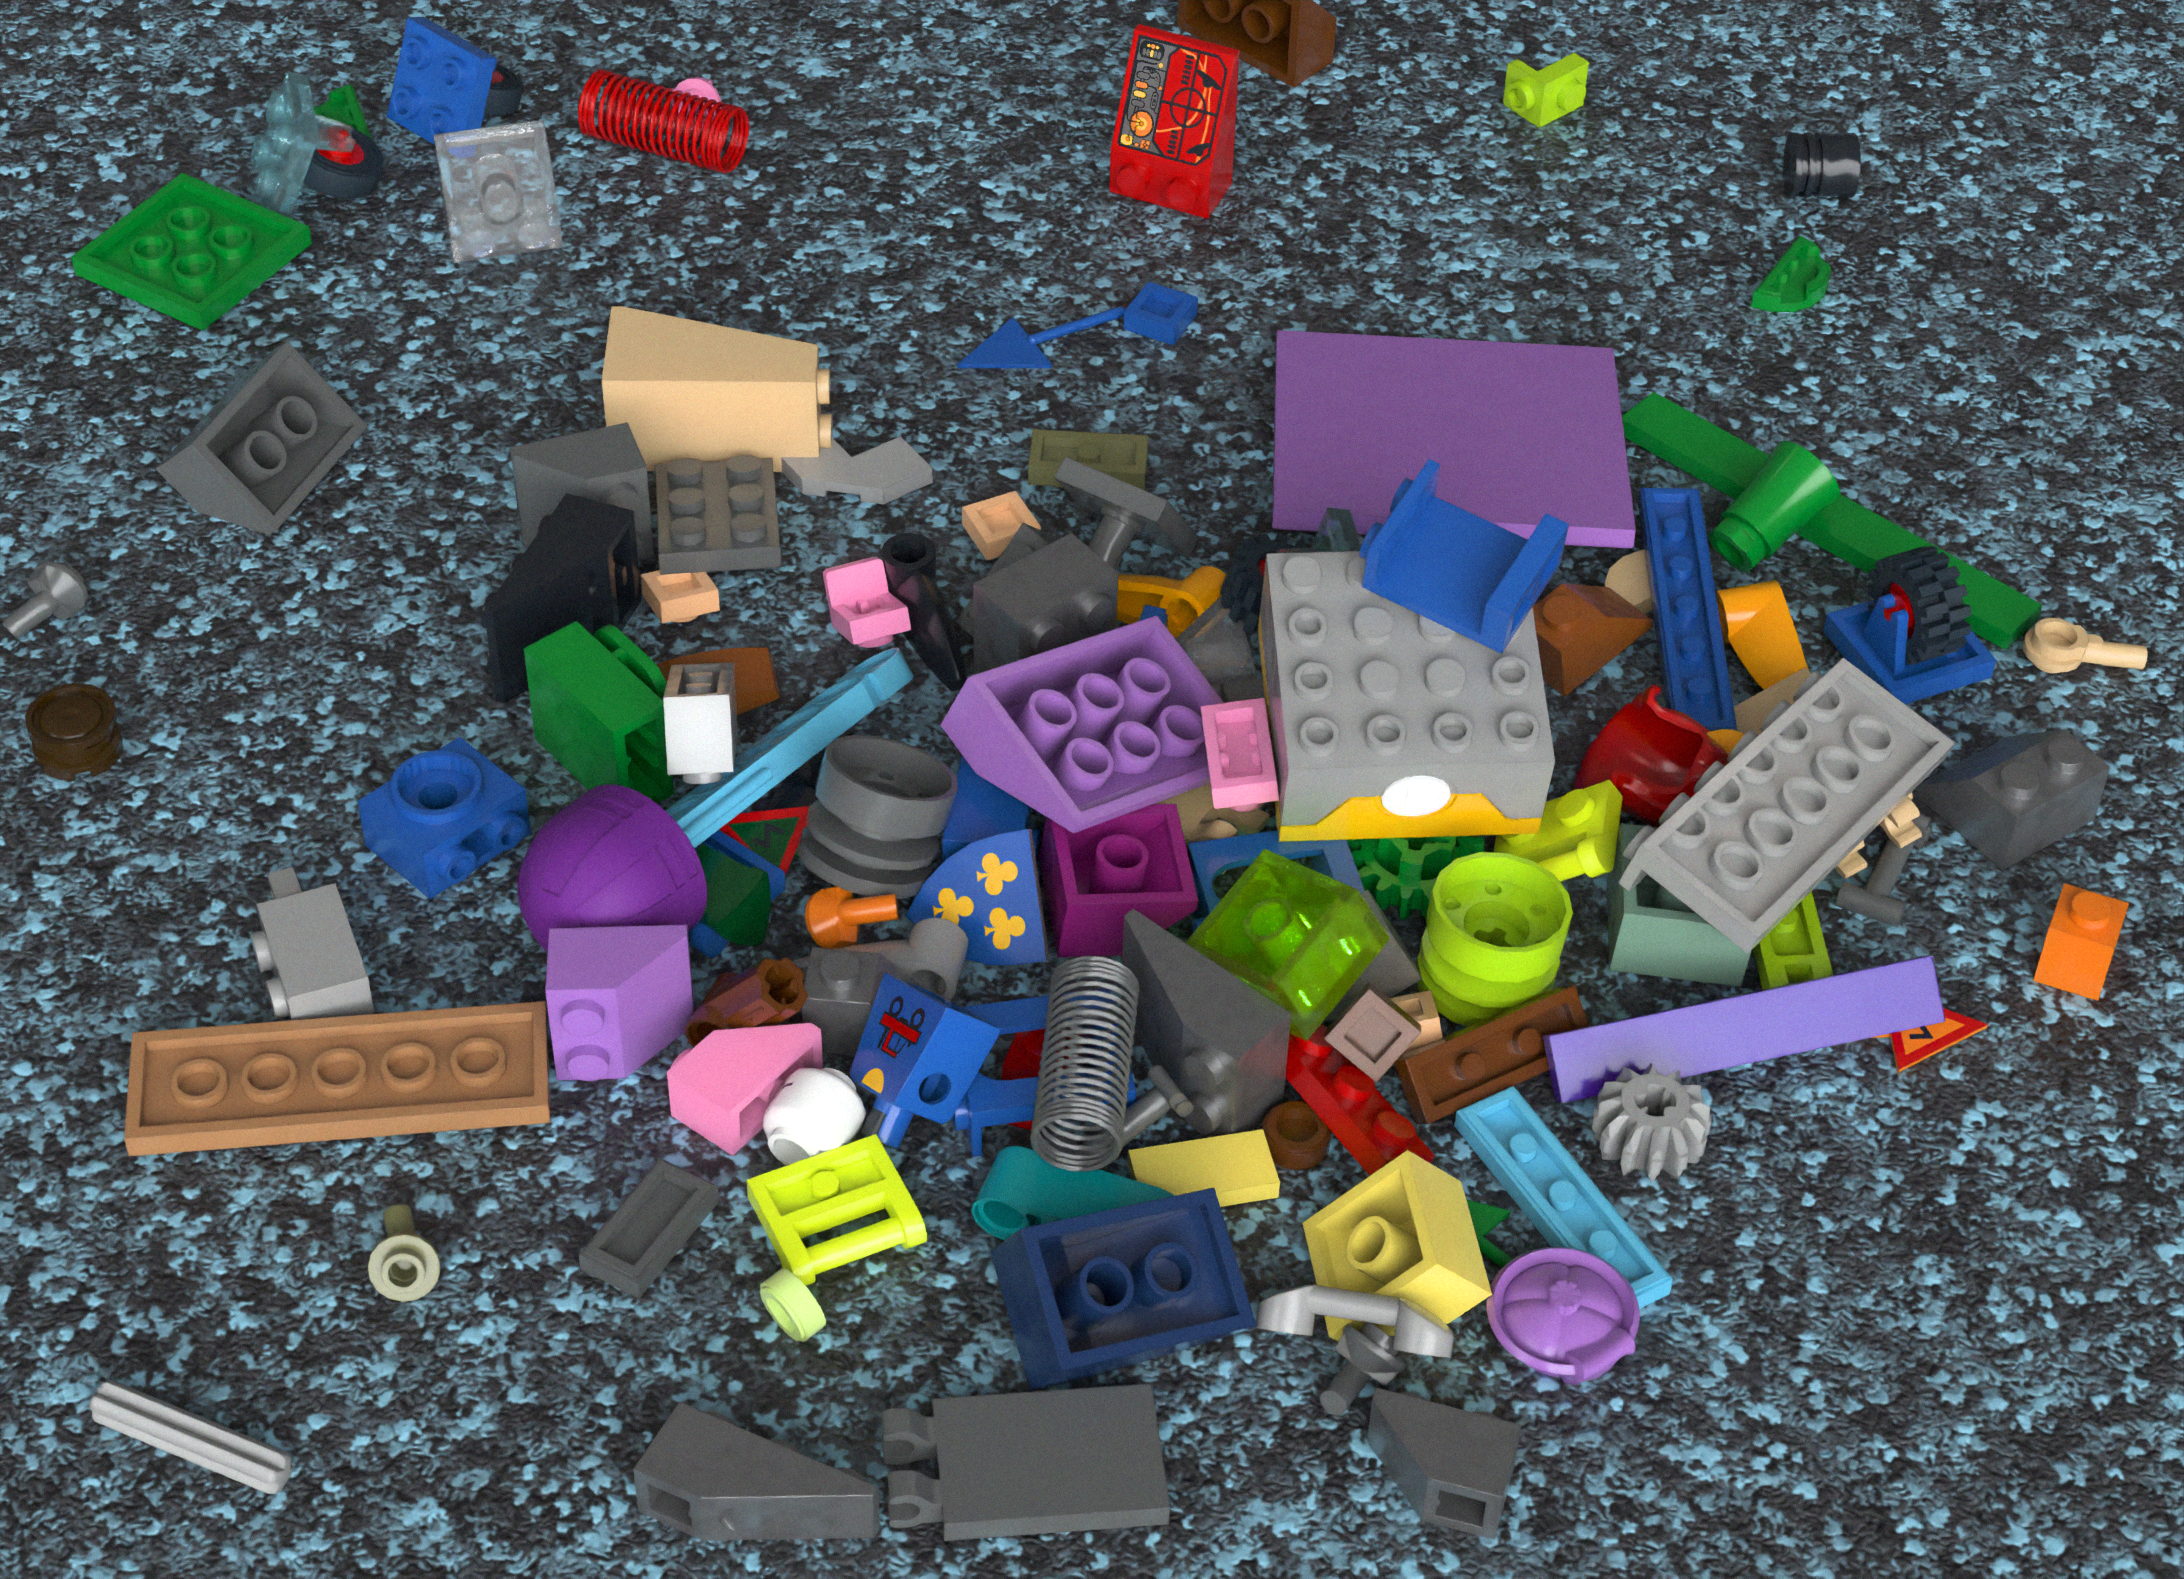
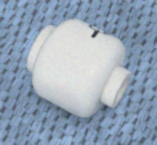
M802 1068L787 1077L765 1111L763 1128L768 1139L770 1151L779 1161L787 1166L852 1143L863 1127L866 1111L861 1097L856 1092L855 1084L846 1074L833 1068Z

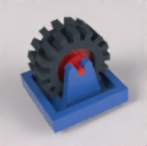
M1923 546L1878 560L1874 564L1876 568L1871 569L1868 576L1874 584L1867 585V595L1874 600L1828 613L1823 629L1825 635L1847 661L1904 704L1992 678L1996 663L1994 656L1971 631V625L1964 620V618L1971 616L1970 605L1963 604L1962 597L1968 595L1966 586H1958L1956 581L1961 574L1956 566L1948 568L1950 558L1944 552L1938 554V549L1934 546Z

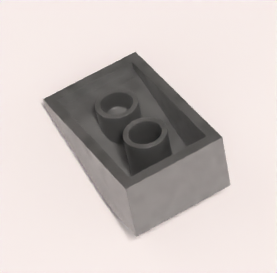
M1135 909L1129 911L1124 916L1122 965L1129 968L1138 979L1139 998L1138 1006L1136 1007L1137 1015L1135 1017L1136 1024L1134 1030L1153 1067L1161 1065L1193 1104V1111L1184 1118L1197 1132L1215 1137L1252 1131L1264 1120L1266 1114L1273 1107L1283 1103L1291 1013ZM1121 985V989L1128 993L1124 986Z

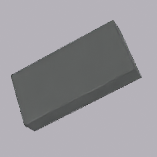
M659 1158L579 1253L580 1269L640 1299L718 1204V1186Z

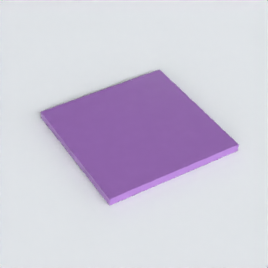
M1277 330L1272 528L1277 530L1367 534L1375 522L1384 525L1391 515L1390 506L1402 481L1405 478L1415 480L1428 459H1431L1440 464L1436 497L1525 539L1530 538L1545 513L1569 524L1565 545L1612 548L1634 547L1636 527L1613 348Z

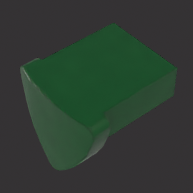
M701 844L697 848L696 853L706 879L707 904L700 922L708 926L715 934L733 943L746 946L760 945L766 935L771 909L768 873L756 866L749 868Z

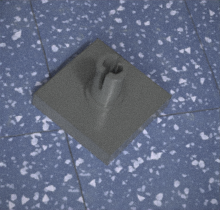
M1064 458L1054 478L1088 516L1100 520L1088 547L1112 568L1117 569L1133 535L1189 559L1199 537L1168 500L1070 458Z

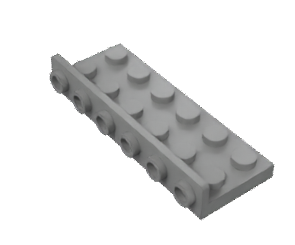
M1842 658L1825 675L1815 670L1793 697L1795 703L1791 705L1786 700H1782L1763 722L1760 728L1762 731L1760 735L1750 730L1740 739L1727 758L1729 763L1726 766L1719 761L1714 762L1695 785L1693 792L1696 794L1690 798L1684 792L1679 794L1662 814L1658 822L1661 826L1657 830L1653 829L1650 825H1646L1638 832L1623 853V856L1630 863L1618 882L1622 887L1630 891L1645 876L1649 875L1748 954L1945 760L1955 742L1845 658Z

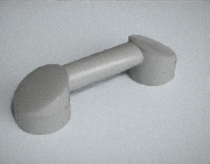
M1312 1284L1282 1291L1262 1300L1258 1304L1257 1326L1255 1328L1312 1336L1315 1314L1394 1326L1396 1327L1393 1343L1394 1350L1451 1358L1453 1331L1435 1314L1406 1298Z

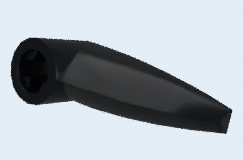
M903 533L893 536L884 543L881 555L889 593L908 608L911 630L902 633L925 664L951 692L960 690L967 680L966 669L953 620L943 595L936 584L935 545L929 538L921 534Z

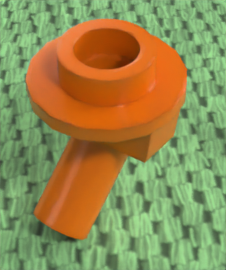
M835 886L818 890L809 897L805 906V922L808 932L820 947L827 949L854 945L859 936L860 924L899 920L896 894L853 899L852 892Z

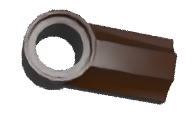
M786 957L782 960L765 958L740 974L732 972L720 974L685 1026V1035L688 1042L694 1048L713 1030L774 1026L798 1013L808 998L803 985L804 972Z

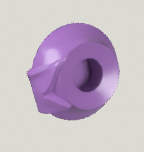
M1567 1247L1535 1249L1509 1261L1497 1273L1490 1285L1492 1295L1487 1298L1486 1307L1489 1324L1493 1333L1509 1353L1540 1373L1561 1377L1564 1384L1577 1385L1601 1377L1622 1356L1632 1355L1635 1352L1634 1339L1640 1322L1639 1304L1635 1292L1622 1273L1609 1262L1592 1253Z

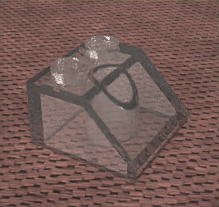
M543 120L433 135L444 222L454 263L562 248L558 200Z

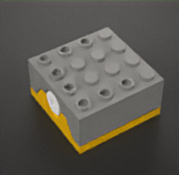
M1360 551L1266 554L1258 635L1265 706L1279 801H1275L1279 842L1538 834L1555 765V756L1533 607L1501 654L1363 588L1366 560L1360 558Z

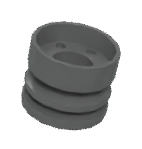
M865 735L836 738L826 746L816 781V797L818 799L808 808L806 827L802 829L798 842V856L805 866L817 876L849 892L870 897L896 894V899L916 896L923 883L932 875V862L937 858L939 852V837L937 835L947 826L958 791L957 777L945 763L933 755L904 742Z

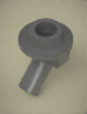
M51 561L39 563L33 569L27 581L36 596L5 617L3 622L11 634L19 639L52 614L59 620L72 617L86 605L89 597L82 576L76 569L65 563Z
M1366 1322L1359 1332L1349 1324H1346L1343 1328V1335L1335 1350L1348 1361L1320 1397L1322 1406L1329 1413L1342 1415L1371 1378L1387 1386L1398 1373L1404 1371L1406 1366L1395 1359L1399 1351L1393 1349L1394 1339L1372 1323Z

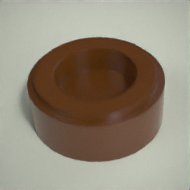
M1284 1102L1276 1105L1266 1114L1262 1129L1264 1130L1275 1164L1286 1169L1304 1170L1318 1165L1326 1158L1330 1149L1331 1130L1307 1102Z

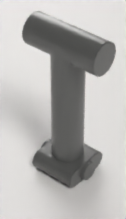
M1920 814L1919 817L1912 820L1922 832V837L1901 849L1888 838L1865 887L1862 888L1843 882L1835 906L1898 928L1904 916L1907 903L1890 898L1889 896L1913 846L1923 849L1925 842L1928 841L1932 831L1930 826L1931 817Z
M1161 1065L1152 1067L1148 1072V1077L1155 1086L1126 1109L1122 1148L1171 1108L1180 1117L1188 1116L1194 1109L1193 1104ZM1101 1129L1094 1135L1105 1133L1108 1130ZM1060 1135L1055 1136L1059 1140L1078 1145L1073 1139ZM1111 1135L1104 1139L1086 1141L1082 1145L1104 1143L1113 1137ZM1053 1141L1049 1143L1058 1150L1077 1155H1091L1103 1152L1110 1147L1093 1151H1081L1059 1146Z

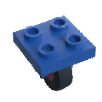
M409 17L405 27L387 118L458 159L472 158L475 155L482 120L485 119V115L514 113L521 101L523 82L520 76L513 71L497 64L498 59L495 56L425 17Z

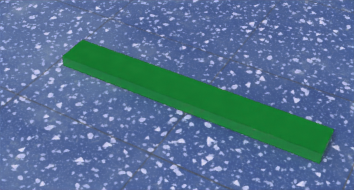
M1652 392L1622 416L1624 438L1733 499H1736L1743 492L1769 457L1767 453L1655 392ZM1841 494L1838 501L1813 517L1796 532V534L1868 574L1871 569L1876 568L1874 564L1880 559L1923 546H1934ZM1936 547L1938 554L1944 552L1950 558L1948 568L1956 566L1961 574L1956 581L1958 586H1966L1968 595L1963 596L1962 599L1963 604L1970 605L1971 616L1964 618V620L1971 625L1972 632L2006 650L2039 620L2042 604Z

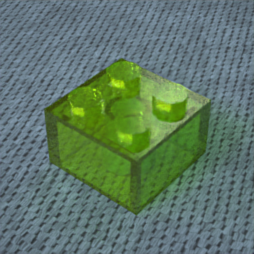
M1263 849L1187 940L1186 944L1291 1013L1289 1033L1307 1041L1390 938L1356 888L1267 849Z

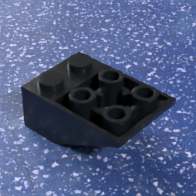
M566 493L553 513L543 517L532 543L524 553H519L515 557L508 577L497 592H492L488 595L483 605L481 623L487 629L489 645L487 668L489 673L493 675L496 701L505 703L529 689L524 648L575 621L580 623L593 636L596 630L608 624L617 627L622 632L642 601L633 510Z

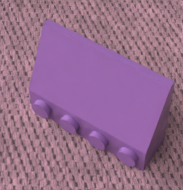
M1154 616L969 676L943 719L941 727L977 775L1072 833H1076L1211 783L1201 706L1224 702L1159 617Z

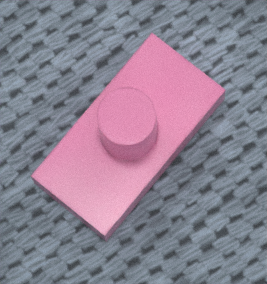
M1258 698L1201 706L1214 809L1230 807L1235 811L1248 812L1257 809L1264 802L1279 801L1265 699Z

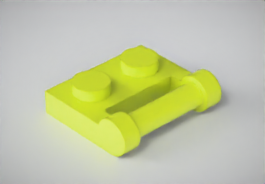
M1610 780L1584 789L1570 791L1564 796L1545 803L1538 834L1496 835L1494 852L1509 853L1532 860L1554 874L1560 882L1582 874H1587L1589 877L1594 878L1609 873L1613 870L1623 796Z
M877 1134L746 1180L748 1199L781 1261L782 1268L792 1272L805 1286L815 1283V1275L896 1245L901 1244L906 1250L927 1242V1232L923 1218ZM882 1209H886L890 1216L886 1220L805 1248L801 1240L807 1236Z

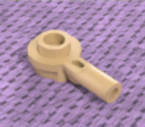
M2059 618L2040 620L2034 628H2031L2025 634L2022 646L2025 656L2038 669L2048 673L2069 672L2076 669L2081 662L2143 670L2147 662L2148 653L2146 646L2103 641V638L2098 635L2087 634L2081 625H2073Z

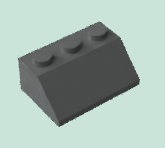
M286 341L252 365L156 470L197 512L271 535L290 516L368 425Z

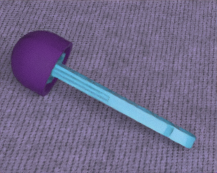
M899 648L885 650L854 667L837 680L836 684L821 692L735 757L734 772H723L721 781L698 785L667 810H664L650 798L631 788L605 784L591 788L550 818L539 830L528 847L519 869L517 880V894L521 914L539 945L548 952L549 928L687 925L689 931L696 926L706 908L707 885L701 862L694 848L873 711L880 701L887 700L909 683L914 675Z

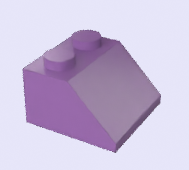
M687 925L549 928L545 993L557 1080L595 1081L598 1079L626 1078L685 1033V1026L695 1012Z

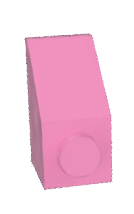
M812 1023L713 1030L693 1049L689 1048L680 1053L667 1071L671 1116L732 1156L735 1155L763 1129L765 1111L788 1076L802 1068L823 1069L821 1029Z

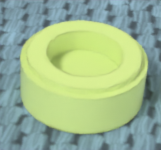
M781 1268L760 1285V1296L766 1309L780 1328L792 1339L805 1342L826 1325L824 1313L812 1293L789 1270Z

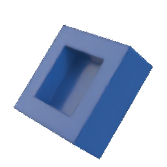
M1148 281L1124 311L1123 329L1174 346L1197 316L1198 297Z

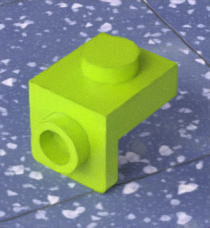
M1572 53L1536 71L1519 59H1515L1507 64L1503 103L1506 107L1540 128L1583 106L1589 62L1576 53Z

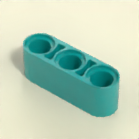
M1010 1146L999 1151L973 1203L971 1212L973 1219L983 1230L990 1235L1006 1240L1020 1228L1174 1195L1161 1188L1099 1169L1088 1172L1061 1169L1041 1159L1033 1149Z

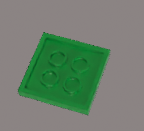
M181 173L71 256L75 275L204 331L309 247L312 242L309 226L185 173Z

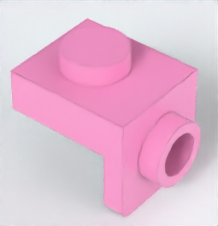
M874 556L824 570L823 579L832 627L853 645L858 644V646L863 648L879 647L893 641L894 634L911 630L907 606L889 593L884 563L881 559Z

